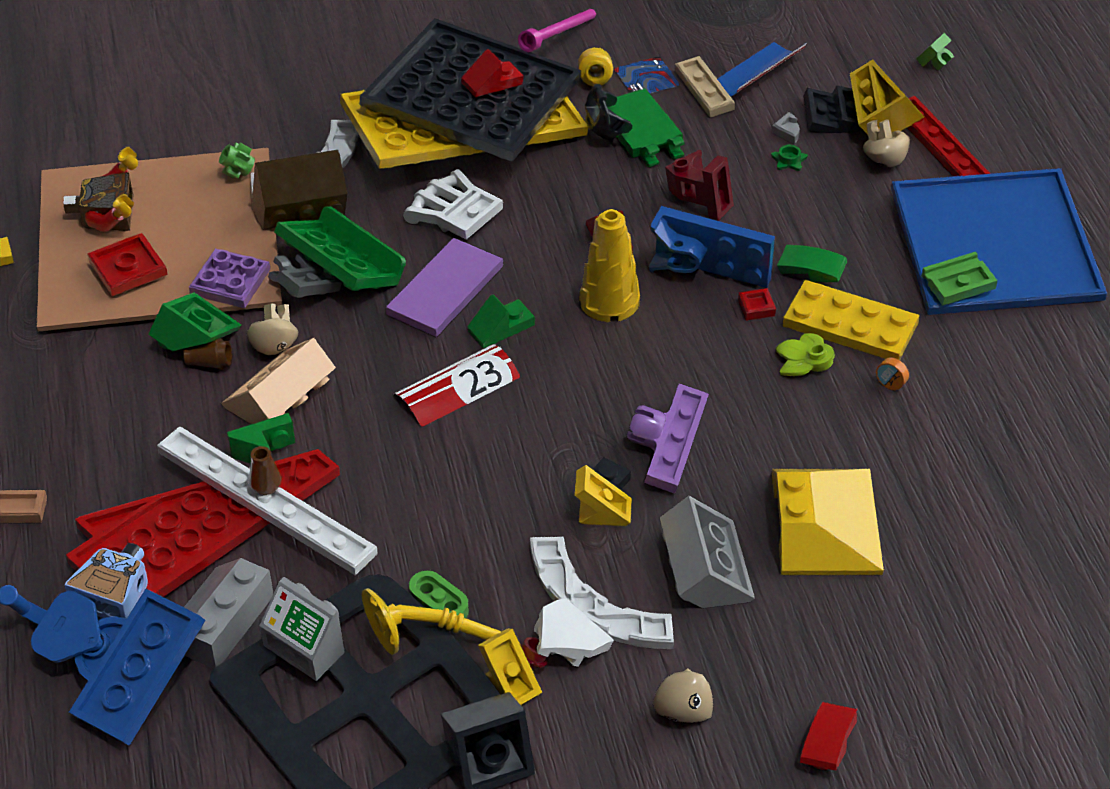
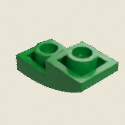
M786 245L777 266L781 274H808L811 282H839L847 264V258L821 248Z

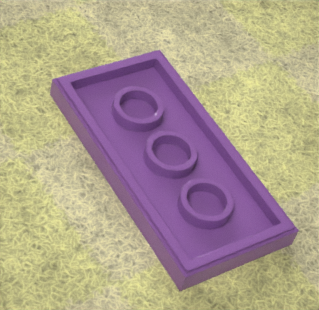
M453 238L386 306V314L437 337L503 267V258Z

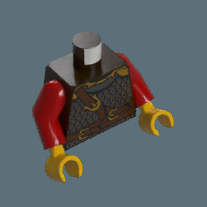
M126 147L118 155V160L121 164L117 163L103 176L84 179L81 184L80 195L64 196L65 213H80L83 226L86 229H97L102 232H108L109 230L130 231L134 194L130 174L127 169L134 170L138 167L137 154L130 147Z

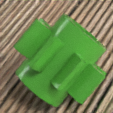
M235 143L234 146L228 144L219 157V163L225 166L222 173L237 179L240 175L247 176L255 162V158L249 155L252 148L242 143Z

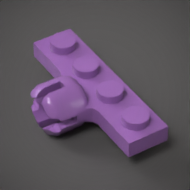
M679 384L670 410L667 413L644 405L637 407L635 412L639 414L633 416L630 424L632 432L628 431L627 438L633 443L654 450V456L644 483L676 493L709 395L708 393Z

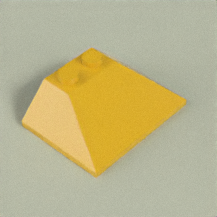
M772 469L774 498H778L781 530L779 542L781 575H883L884 569L870 469Z

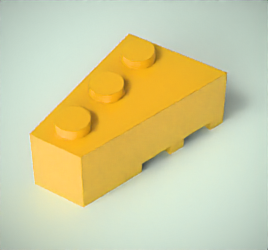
M874 60L869 61L850 73L858 124L867 135V123L872 120H877V127L879 129L880 122L889 120L891 132L902 131L924 118L922 113Z

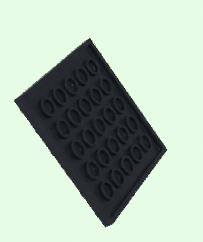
M434 18L360 95L359 105L513 162L580 80L581 70L532 52H525L518 47ZM487 49L501 62L510 61L524 75L522 85L475 97L461 83V78Z

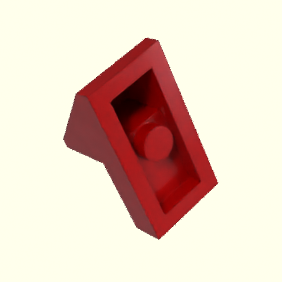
M487 49L462 76L461 83L475 97L522 85L524 75L510 61L501 62Z

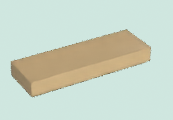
M700 56L675 64L676 73L710 118L735 110V102Z

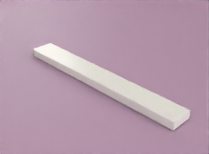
M180 426L157 445L159 454L354 575L362 570L378 554L377 546L284 489L278 487L274 493L269 495L256 493L248 483L250 472L248 467Z

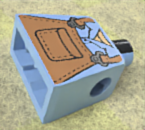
M128 543L121 553L106 548L99 549L64 584L66 591H75L92 600L96 606L97 616L103 618L117 616L127 619L148 584L145 566L141 561L145 555L144 551L134 543Z

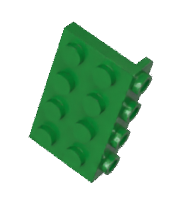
M331 206L323 208L319 220L277 222L274 231L275 234L284 239L286 245L301 251L304 258L323 267L325 273L337 277L346 288L353 291H359L363 288L380 289V287L398 286L406 265V260L402 255Z

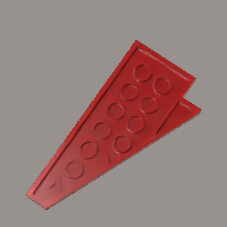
M319 449L274 461L282 477L279 487L302 501L340 475L339 466ZM203 481L79 516L75 519L76 526L89 540L66 554L68 564L77 571L99 549L106 548L121 553L128 543H134L141 547L145 554L141 561L144 563L148 579L146 589L164 597L270 524V522Z

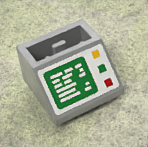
M283 577L279 581L259 625L263 645L317 681L345 653L339 612L329 601H321L313 596L301 583L295 584Z

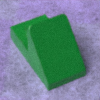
M492 294L469 323L467 330L484 349L534 326L535 316L519 299L503 305Z
M289 413L227 432L232 458L251 464V452L256 447L263 446L272 451L296 443L293 421Z

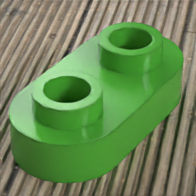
M421 571L410 579V594L424 608L443 610L446 607L449 610L456 611V615L462 613L464 618L467 617L469 612L467 596L438 573Z

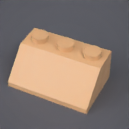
M311 338L284 350L221 404L225 409L250 424L285 414L289 407L296 408L308 399L306 393L310 389L316 390L329 381L327 375L336 367L317 341Z

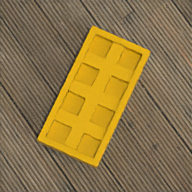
M805 280L783 318V327L802 333L817 334L824 340L884 359L896 358L900 360L918 325L919 315Z

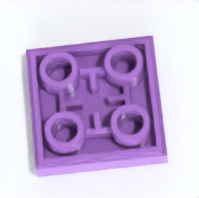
M215 248L190 284V294L195 292L205 299L245 308L270 271V263L251 256H244Z

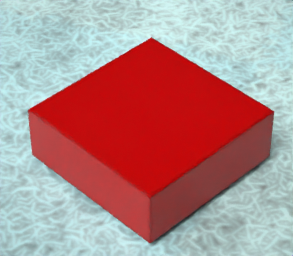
M768 288L739 292L738 301L746 321L775 316L776 307Z

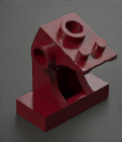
M697 150L666 166L669 191L680 200L707 206L710 219L719 221L734 206L727 157L717 155L703 169L702 150Z

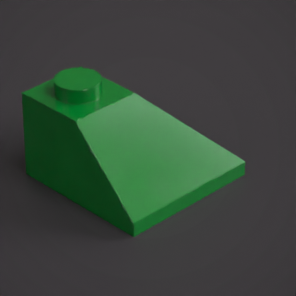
M193 292L163 303L148 335L156 339L161 347L175 351L212 342L240 330L242 325Z

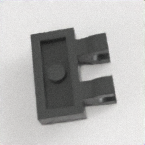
M303 253L296 255L295 260L301 265V268L297 269L291 265V262L284 255L275 256L273 262L278 265L279 271L269 272L268 278L274 282H279L287 289L290 295L302 298L308 295H324L340 291L343 282L337 277L325 273L323 267L317 266L312 261L304 258Z

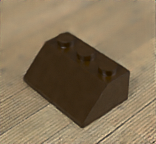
M338 150L255 163L251 208L263 230L276 228L277 222L319 220L323 208L327 206L333 207L345 216L348 193Z

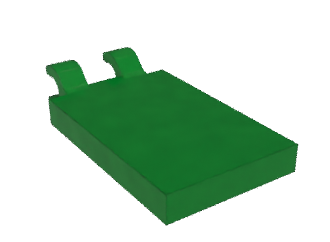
M645 88L618 96L617 103L614 106L607 107L616 115L630 121L632 124V130L629 133L617 136V139L632 158L641 156L645 164L651 167L659 164L655 154L660 153V149L666 148L673 159L684 156L683 151L680 149V146L685 145L683 133Z

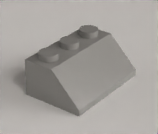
M687 496L660 517L663 529L662 536L667 545L670 557L669 564L673 569L676 581L675 588L683 600L690 601L701 608L746 603L755 599L733 520L691 496Z
M242 558L216 567L184 606V608L200 615L206 620L184 656L213 669L223 663L270 602L273 596L270 570Z

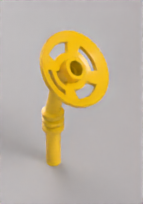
M367 588L362 591V602L369 623L382 646L392 655L399 651V635L396 625L402 623V619L438 623L440 628L446 626L448 631L453 628L454 633L461 631L483 640H488L501 632L466 619L462 613L456 615L454 610L449 613V608L446 607L440 610L406 605L395 606L394 604L387 606L371 589Z

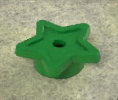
M784 145L779 149V152L771 153L772 158L778 161V170L791 168L800 171L802 169L801 162L808 157L807 154L801 153L800 148L795 145Z

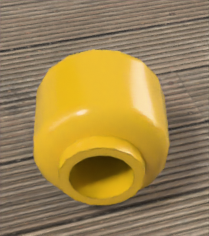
M596 47L589 48L578 59V69L581 70L580 78L590 86L595 84L604 85L613 74L612 60L605 50Z

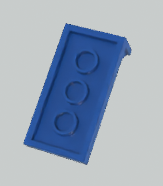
M664 206L660 207L651 223V231L656 236V254L649 265L650 272L669 269L673 272L691 273L699 269L761 287H768L772 274L775 236Z

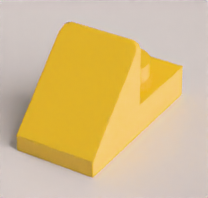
M587 465L576 471L575 496L580 500L579 522L581 524L627 526L630 524L632 498Z
M505 629L478 645L490 670L485 675L500 695L510 692L518 703L522 705L542 693L513 629Z

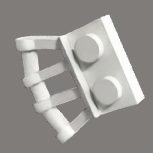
M457 169L452 171L450 176L439 180H431L425 190L421 189L416 192L412 205L406 208L403 217L411 224H417L419 221L437 224L443 232L449 230L464 239H468L503 209V200L474 186ZM453 186L460 187L463 192L453 188ZM439 196H442L452 201L453 203L450 204L447 201L439 198ZM428 206L434 210L425 209V207Z

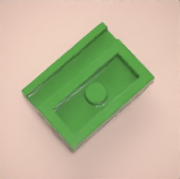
M976 251L923 267L921 276L923 279H927L928 286L942 306L996 289L997 279L983 260L979 261Z

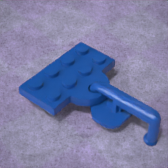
M5 585L0 588V603L2 605L9 606L24 618L38 624L31 638L33 650L54 663H60L75 657L79 673L88 680L69 713L130 746L206 621L200 615L148 589L144 590L127 619L112 616L98 620L95 603L75 591H65L59 594L49 609L45 610L18 594L17 589L12 585Z

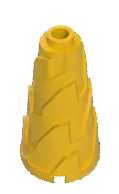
M613 209L604 211L595 219L593 241L590 243L588 263H585L583 284L579 293L582 310L591 318L603 322H610V317L618 316V321L629 318L636 312L640 303L636 264L632 255L631 237L627 230L625 216Z

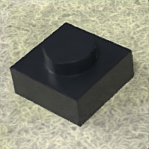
M605 457L592 469L620 490L631 478L630 470Z

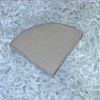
M788 112L772 125V133L795 144L800 134L797 118Z

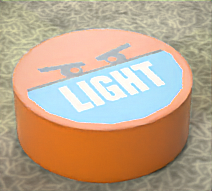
M886 358L877 367L876 376L884 387L890 390H898L908 381L909 371L900 360Z

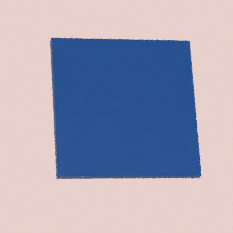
M1061 168L892 181V195L928 315L1106 300V288ZM976 251L979 261L983 260L997 279L996 289L942 306L928 286L927 279H923L921 276L923 267Z

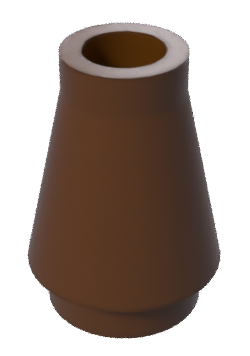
M216 339L209 343L184 349V361L187 366L195 365L224 369L225 366H230L232 363L233 354L229 341Z
M263 446L256 447L251 452L249 486L260 495L272 494L281 483V474L271 456L270 449Z

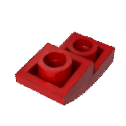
M822 702L807 735L800 763L813 765L821 770H837L846 753L847 738L857 722V709Z

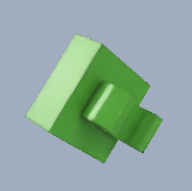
M943 33L916 60L922 66L931 60L932 65L937 70H940L954 57L951 51L944 48L952 40Z

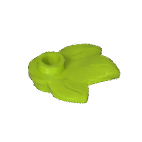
M813 333L803 334L800 340H786L775 348L780 356L787 359L780 369V375L800 376L807 374L811 370L817 372L827 370L832 366L835 357L833 348L828 344H824L821 336Z

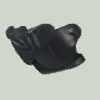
M595 84L591 88L585 103L586 123L589 129L606 140H614L620 134L629 133L632 130L631 122L619 117L607 108L617 103V97L610 92L602 91L600 84Z

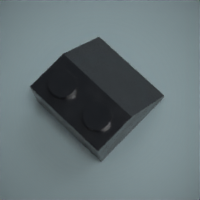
M510 692L441 713L446 745L463 789H493L535 774L526 713Z

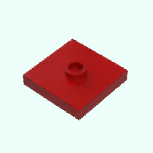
M143 233L87 253L90 264L112 296L168 275L165 264Z

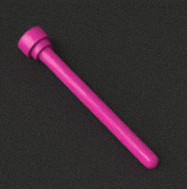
M588 9L539 31L533 28L522 31L518 36V44L523 51L532 52L541 46L543 40L594 19L596 12L593 9Z

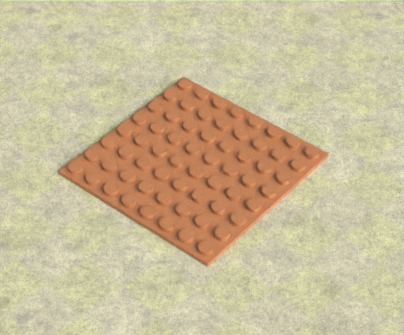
M269 148L252 149L249 155L255 158L254 166L247 176L240 175L238 179L222 173L225 167L219 163V157L222 152L139 160L136 169H127L130 174L134 194L130 231L109 230L108 232H102L97 229H86L83 226L80 213L66 214L64 211V196L80 195L81 184L84 179L103 176L117 163L42 170L37 330L48 331L155 319L163 303L190 294V284L215 248L268 261L270 263L269 272L279 271L278 265L273 262L275 256H278L277 239L274 233L275 228L263 230L251 208V173H254L256 162L270 160ZM143 233L165 264L168 275L112 296L90 264L87 253ZM268 272L245 308L209 299L205 300L222 312L263 308L264 305L268 304L279 306L282 305L281 285L279 282H274L268 278Z

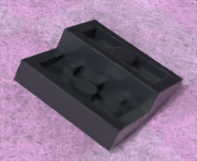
M836 85L833 93L812 88L806 89L803 98L809 131L851 133L863 130L858 124L852 88Z

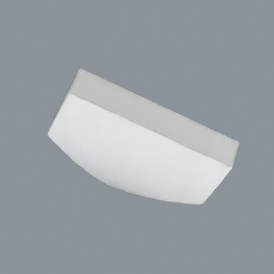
M565 597L544 606L534 626V632L539 635L540 641L537 646L538 654L548 657L549 654L557 653L577 667H579L584 656L589 658L606 652L614 641L613 638Z

